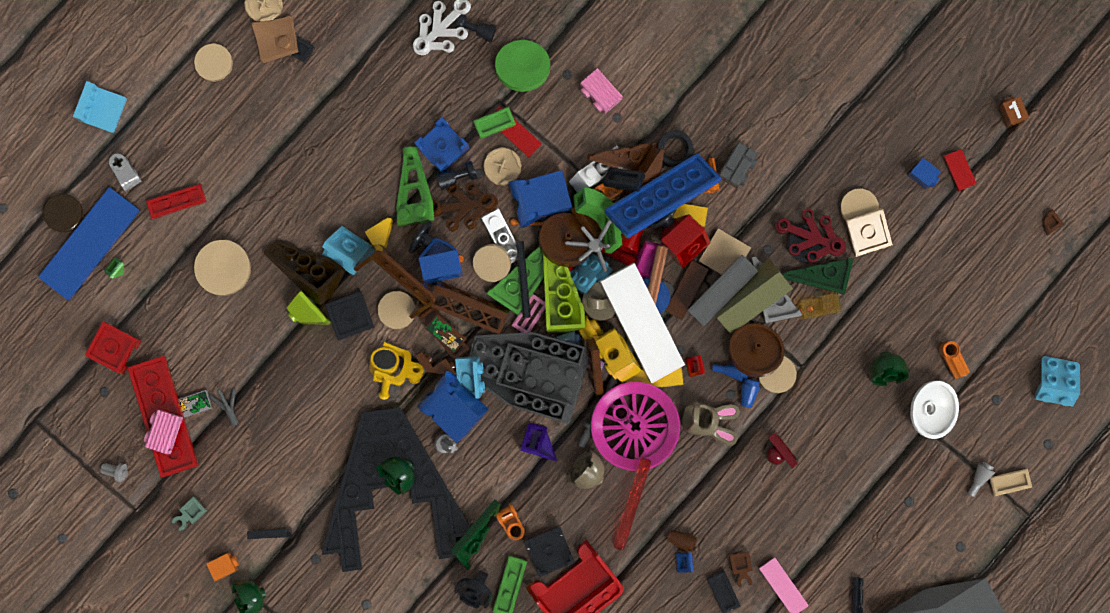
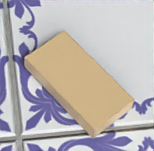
M1028 469L992 476L989 479L993 496L1032 488Z

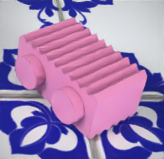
M598 68L580 83L581 93L586 98L590 97L594 101L593 106L598 112L603 111L606 114L623 98Z
M163 410L154 412L150 419L152 424L151 430L147 431L144 437L145 447L164 454H171L183 417Z

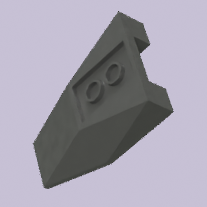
M534 332L475 336L469 357L479 356L480 362L483 363L481 381H484L485 388L511 407L570 424L589 362L586 347Z
M986 578L923 589L882 613L1005 612Z

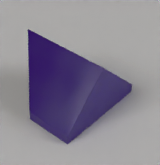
M529 422L520 451L557 461L547 427Z

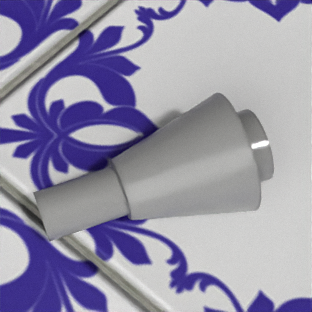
M986 462L978 463L973 480L974 483L968 494L975 497L979 488L995 474L993 466Z

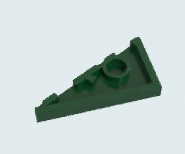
M848 258L846 260L792 270L782 274L787 281L845 295L854 259Z
M495 499L475 523L466 530L464 536L454 544L451 550L455 558L467 570L471 567L468 563L471 556L478 553L480 545L490 529L487 524L491 516L496 517L501 506Z

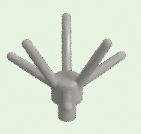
M608 220L598 239H594L586 228L582 226L581 230L589 238L590 242L566 241L565 245L589 247V250L578 259L579 261L585 259L592 252H597L603 270L607 272L601 250L609 248L610 245L603 244L601 240L612 221Z

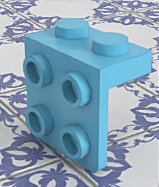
M1042 357L1041 383L1035 392V400L1073 407L1080 395V364L1058 358Z

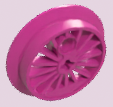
M643 382L623 383L609 390L597 403L591 421L592 437L600 454L614 466L630 471L647 470L661 464L673 452L679 439L680 418L673 401L661 389ZM632 394L633 411L629 409L623 396ZM636 394L644 395L638 414L636 409ZM648 397L653 399L655 403L641 416ZM620 398L622 404L615 406L613 402ZM659 404L663 412L645 420ZM609 406L614 409L612 412L613 416L605 414ZM623 408L626 410L627 414L624 419L617 418V409ZM661 416H666L667 423L647 424ZM604 417L618 422L620 425L603 426ZM639 422L640 425L638 427L640 428V430L632 431V425L630 423ZM666 427L661 433L648 429ZM623 429L607 438L603 434V430ZM646 433L657 436V438L653 441ZM625 434L613 449L607 444L608 441ZM629 437L624 454L620 456L615 451ZM643 437L651 443L648 447L646 446ZM638 438L644 448V452L640 456L638 453ZM634 439L635 459H628L626 457Z

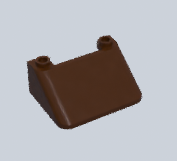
M372 245L354 267V270L357 272L373 260L420 300L409 315L411 319L432 306L436 301L430 286L420 280L391 255L383 245Z

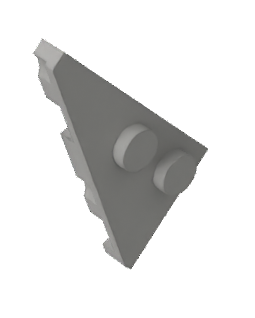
M756 257L751 258L752 265L755 268L762 264ZM784 295L765 309L763 316L765 323L800 317L802 313L792 303L788 295Z

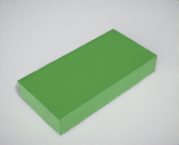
M509 107L473 121L480 139L516 125Z

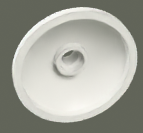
M930 381L918 389L913 397L910 411L912 424L916 431L926 438L937 439L948 434L954 427L958 418L959 402L954 389L949 384L942 381Z

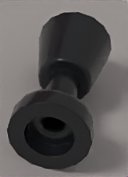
M461 14L458 17L455 29L463 27L474 31L477 36L491 43L497 25L479 23L477 25L468 22L467 16Z
M472 161L465 164L466 169L458 172L445 171L436 173L441 190L443 191L457 183L456 180L469 176L471 180L478 179Z

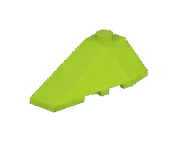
M543 254L547 334L568 333L584 329V306L569 268L552 263Z

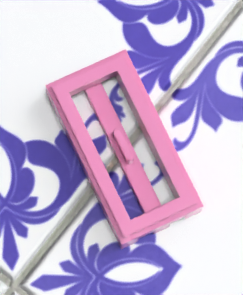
M534 294L529 299L530 304L533 300L537 301L530 311L531 317L540 303L543 306L528 329L525 330L524 327L530 318H525L521 326L517 325L523 316V311L520 312L512 324L514 328L522 333L531 332L546 309L545 301Z

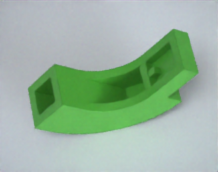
M583 187L574 195L575 212L593 218L601 230H603L608 220H610L605 214L604 209L614 203L599 191ZM611 222L603 237L604 244L610 245L609 248H604L606 253H613L622 246V232L613 222Z

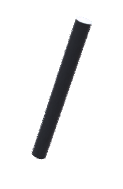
M518 241L516 246L523 318H531L524 241Z

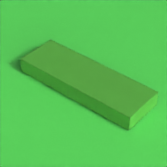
M513 556L508 557L494 605V613H513L527 560Z

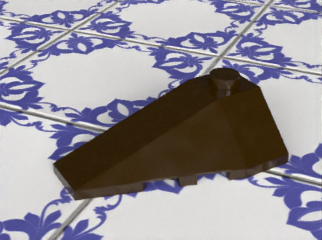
M276 240L263 252L292 282L320 306L334 294L345 272V269L331 258L317 256L311 251L305 252L294 245Z

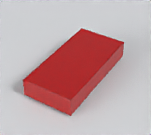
M962 149L943 157L958 192L977 184Z

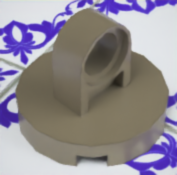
M600 282L594 283L590 290L583 295L584 309L593 319H610L615 315V312Z

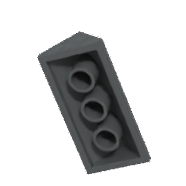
M741 255L688 311L705 326L758 270Z

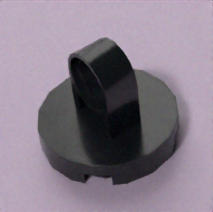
M480 570L475 580L470 578L460 579L454 587L455 594L458 593L460 595L459 599L468 606L478 608L480 605L487 608L493 597L491 591L484 585L489 574Z

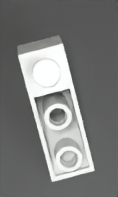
M593 161L578 171L569 183L577 193L583 187L593 189L604 180L610 166Z
M496 207L491 212H484L481 219L494 243L504 247L508 255H510L511 263L518 260L516 241L500 210Z

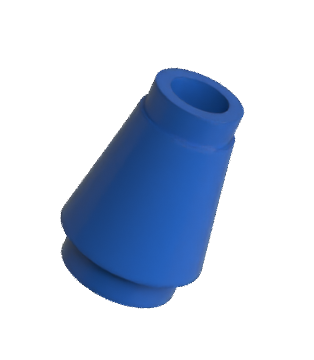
M744 379L741 389V406L752 408L760 390L759 381Z

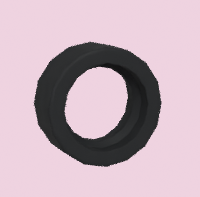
M669 131L658 142L657 148L663 150L665 143L673 138L680 139L686 146V154L680 160H671L664 153L662 164L667 167L673 168L690 158L693 154L692 140L682 131Z

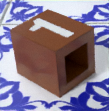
M1014 96L1008 97L999 106L1007 128L1024 122L1029 118L1021 96L1015 99Z

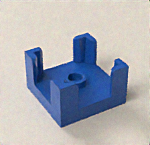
M441 117L435 123L436 127L424 138L420 137L414 144L439 172H444L469 149V145Z

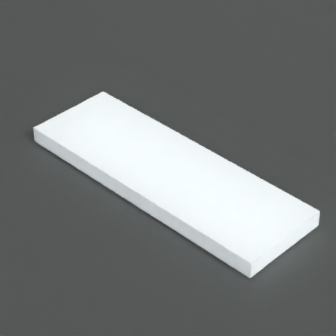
M635 263L599 281L650 383L685 365Z

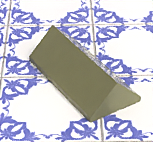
M771 258L756 268L758 272L715 315L730 334H733L737 329L748 323L793 289Z

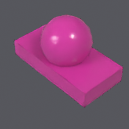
M645 241L643 247L639 249L636 267L642 278H650L657 246H664L663 244Z

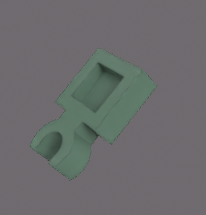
M192 497L180 509L182 515L175 517L172 523L175 524L178 520H181L182 526L178 530L182 531L187 527L188 521L194 524L208 510L196 497Z

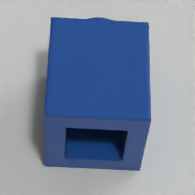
M922 158L908 176L926 190L929 186L933 188L939 181L937 176L941 171Z

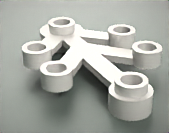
M456 0L454 2V10L442 22L441 17L446 6L441 1L434 2L432 32L428 34V26L431 25L432 18L427 14H422L419 18L421 23L420 35L413 43L414 51L419 55H426L430 50L452 52L454 44L451 41L445 40L443 43L433 41L437 37H457L461 40L467 38L468 31L463 27H458L457 29L446 28L461 14L469 12L471 8L470 2L468 0ZM441 4V8L437 10V6ZM428 17V21L424 23V19ZM463 30V35L459 36L460 31Z

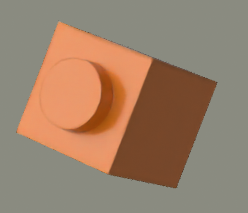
M227 553L207 563L214 581H218L239 570L237 567L239 566L238 559L231 553Z

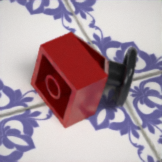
M675 209L649 225L648 228L652 229L659 226L663 228L661 241L668 248L667 253L683 269L711 242L705 229L690 214L674 218L673 215L677 210Z

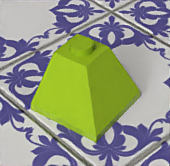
M302 291L296 295L287 307L289 311L287 315L293 322L298 321L301 324L314 325L331 324L330 320Z

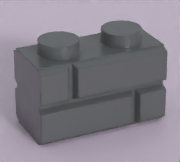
M738 142L719 173L721 180L735 188H738L739 184L743 186L749 177L746 175L748 169L753 170L758 161L755 158L758 153Z

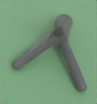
M236 388L232 389L230 405H228L220 389L217 392L223 404L210 394L209 398L226 412L231 426L238 425L239 423L233 410Z

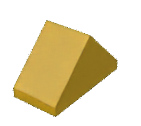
M386 218L365 231L372 245H383L387 248L393 224L391 218Z

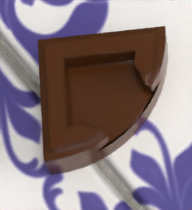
M1053 209L1047 212L1043 221L1044 231L1047 236L1064 224Z

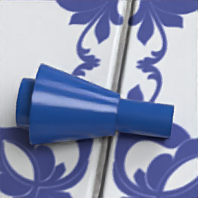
M713 364V372L725 373V375L741 382L748 377V375L740 372L733 364L726 366Z

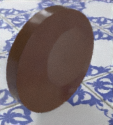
M559 213L551 216L544 222L539 233V246L544 256L552 263L563 267L577 266L586 261L590 256L588 255L585 259L579 261L578 259L589 250V247L565 245L566 241L590 242L589 238L581 230L582 225L574 214Z
M754 323L744 325L734 332L728 345V354L732 364L743 374L751 377H765L771 375L779 368L784 358L785 349L782 339L773 329Z

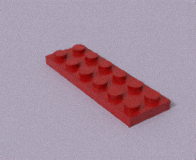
M166 356L128 367L127 369L146 431L151 430L152 424L150 419L157 410H163L183 417L172 453L164 454L152 449L160 477L164 478L199 466Z

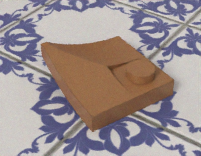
M291 16L252 23L260 59L263 63L298 52L294 23Z

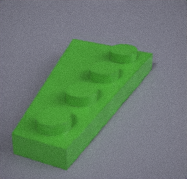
M540 246L525 259L529 299L544 279V261ZM518 266L486 293L517 315L522 311Z

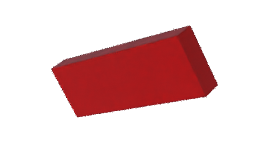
M499 106L494 112L499 111L503 108ZM514 119L516 125L500 131V133L530 158L542 143Z
M201 183L146 201L152 220L207 202Z

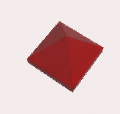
M701 355L686 358L690 377L705 374Z

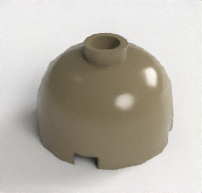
M589 450L590 453L587 451L582 453L572 465L576 467L573 473L569 471L568 481L579 489H591L596 485L599 486L604 480L605 465L602 459L592 450Z

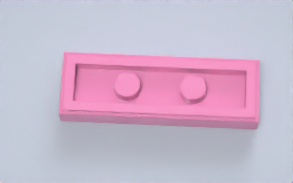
M775 557L759 568L789 613H799L809 606Z

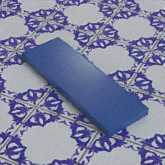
M696 153L642 186L639 192L634 191L604 209L605 214L628 239L721 182V177Z
M109 187L38 278L70 301L140 210Z

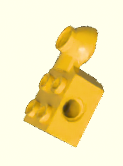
M588 315L585 316V328L580 329L579 332L585 341L594 338L599 348L600 358L605 361V368L615 380L618 378L622 383L640 373L642 369L622 335L615 328L604 334L596 319L591 320Z

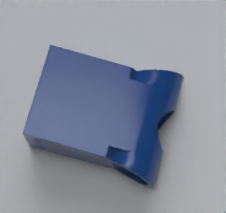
M562 170L527 181L514 180L509 182L512 197L518 202L516 214L520 228H525L537 220L550 218L555 214L572 212V204Z
M446 371L436 383L434 391L428 393L418 404V409L424 414L432 416V420L456 443L464 438L489 410L470 391L461 386L457 377L450 371Z

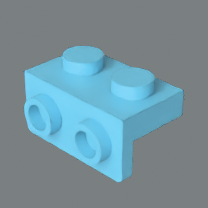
M479 356L456 357V374L460 385L470 391L476 399L480 398L482 393L485 392V383L481 381L483 363L480 362Z

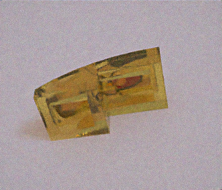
M838 293L798 301V307L802 313L801 320L842 312Z

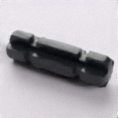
M853 578L852 613H863L861 605H863L862 586H864L863 578Z

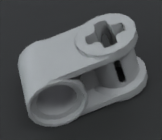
M114 154L110 157L109 165L125 191L142 182L140 176L126 157L121 154ZM117 160H121V161H122V162H121V165H122L121 167H118V166H117V164H118V163H117Z

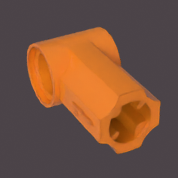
M953 341L943 342L939 346V354L944 358L954 380L970 373L960 353V346ZM948 345H951L953 347V353L951 355H948L946 353V347Z

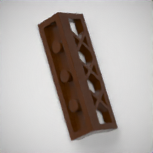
M441 281L436 285L433 294L435 299L438 294L445 296L448 303L439 305L434 302L430 306L499 335L510 312L508 308ZM462 303L465 311L460 313L455 311L452 304ZM480 310L483 318L479 320L474 319L470 311ZM493 316L501 319L499 327L491 326L488 319Z

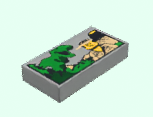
M207 390L179 399L184 418L213 409Z

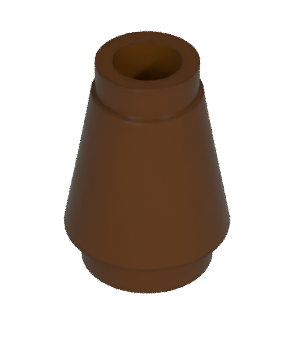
M671 530L667 541L686 552H693L697 537L691 533Z

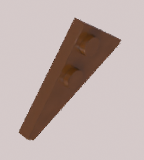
M649 142L591 153L587 155L586 159L613 168L637 171L652 147L657 148L658 143Z

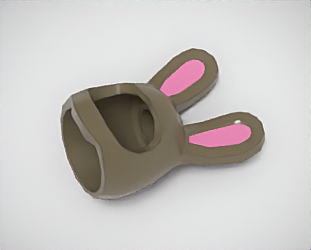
M692 402L685 408L682 419L683 428L689 434L698 436L709 435L724 445L733 446L738 440L737 434L732 430L719 427L718 423L719 420L736 419L740 411L736 405L731 404L713 408L705 403Z

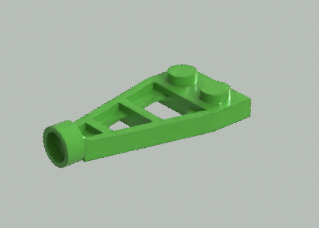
M417 147L403 148V166L396 206L397 226L401 227L434 221L433 200L420 157L418 156ZM416 170L418 182L408 184L409 171ZM418 188L421 202L408 204L409 191Z

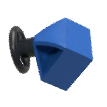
M426 221L413 238L408 249L410 254L415 253L420 246L425 249L419 257L424 282L430 284L463 277L457 249L444 240L428 235L432 222Z

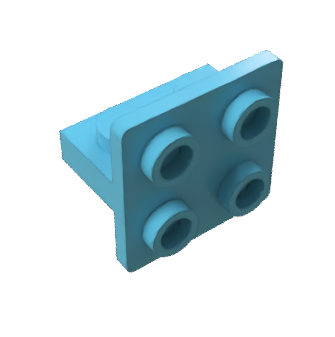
M591 253L588 259L575 266L570 271L577 291L584 295L594 283L608 277L613 269L605 261L608 271L604 272L599 257Z

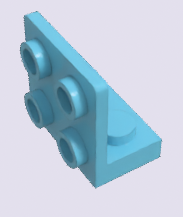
M86 81L73 117L80 122L114 133L127 98L98 88L95 84Z

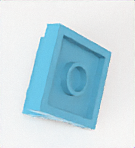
M341 226L324 242L322 247L325 250L322 255L331 258L346 271L355 275L357 272L354 270V267L372 245Z

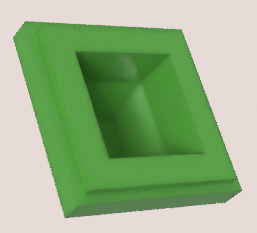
M114 257L104 272L112 279L124 274V263L117 257Z

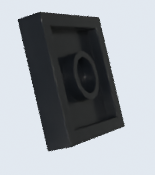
M362 292L325 304L338 341L375 328Z
M292 529L247 531V539L285 538L292 536Z

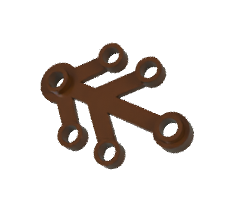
M470 182L466 185V191L479 199L471 201L454 184L448 188V193L461 202L441 205L437 200H433L434 217L440 216L443 212L459 211L452 219L446 222L448 230L455 232L459 228L458 223L472 209L477 208L471 216L466 217L464 220L466 228L472 230L476 227V221L484 212H491L497 207V197L490 193L484 194L474 182Z

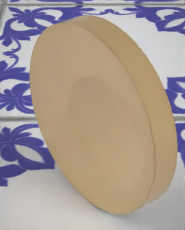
M216 240L208 243L200 250L195 260L194 272L198 283L206 291L219 296H227L238 292L245 286L250 277L251 263L246 251L238 244L229 240Z

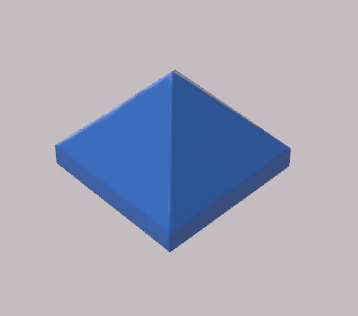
M676 553L677 572H693L694 560L692 553Z

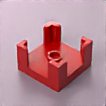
M102 322L84 356L124 375L128 368L125 364L134 348L138 349L142 341L109 323Z

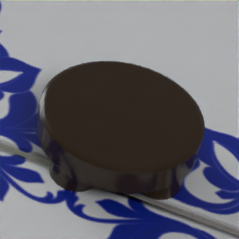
M58 194L50 198L45 204L43 217L51 229L66 233L80 225L83 210L81 204L74 197L67 194Z

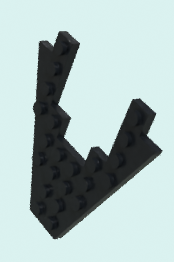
M401 408L364 412L361 415L322 549V555L340 553L342 572L362 570L356 511L375 509L372 489L387 488L384 483L386 481L383 475L379 477L376 467L387 458L399 457L403 460L407 459L412 463V470L414 472V482L410 488L412 504L432 501L439 559L455 557L451 550L457 542L456 537L464 536L466 530L470 527Z

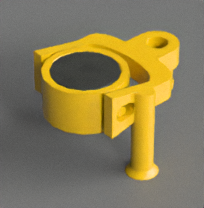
M384 342L382 348L376 349L371 354L369 370L374 376L373 381L382 382V388L378 396L383 400L390 397V384L400 386L406 378H408L410 383L418 384L423 376V366L411 361V353L408 350ZM398 356H401L404 361L403 368L399 375L394 377L399 365Z

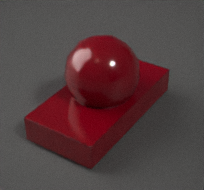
M777 432L772 433L768 438L774 446L767 451L768 461L773 465H779L786 460L790 467L794 468L798 464L797 458Z

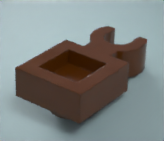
M749 552L729 555L733 575L739 574L737 578L738 587H742V579H747L748 585H752V579L747 574V572L752 571Z

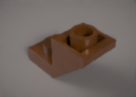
M420 352L416 355V358L427 373L443 375L446 371H450L457 376L455 372L456 366L452 360L448 362L445 358L433 367L434 361L428 353L424 355L423 352Z

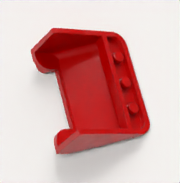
M587 539L577 548V554L581 560L547 587L539 580L525 587L544 613H599L623 593L622 584Z

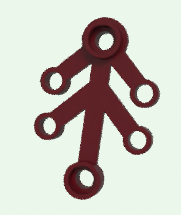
M809 208L802 211L801 217L806 221L810 232L791 225L790 221L786 218H780L774 224V229L779 234L789 232L807 239L800 244H792L789 247L788 252L792 256H796L801 251L817 244L825 246L818 251L807 253L806 259L810 263L816 262L818 258L827 254L839 256L846 249L845 241L840 237H836L831 227L832 220L827 215L820 218L819 224L824 228L828 239L821 236L813 219L814 212ZM809 212L810 218L805 217L804 213ZM822 219H827L828 225L823 224ZM780 223H786V228H781ZM834 243H838L840 248L835 249ZM796 247L798 252L793 253L791 248ZM814 254L815 260H811L809 255Z

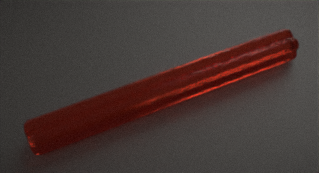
M641 458L615 540L614 547L618 550L625 549L649 472L651 460Z

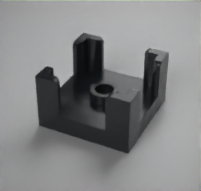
M560 526L524 541L539 578L575 563Z

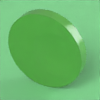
M528 40L513 41L506 44L498 52L495 60L496 75L499 81L511 90L520 92L531 91L540 87L547 80L550 73V59L545 49L535 42Z

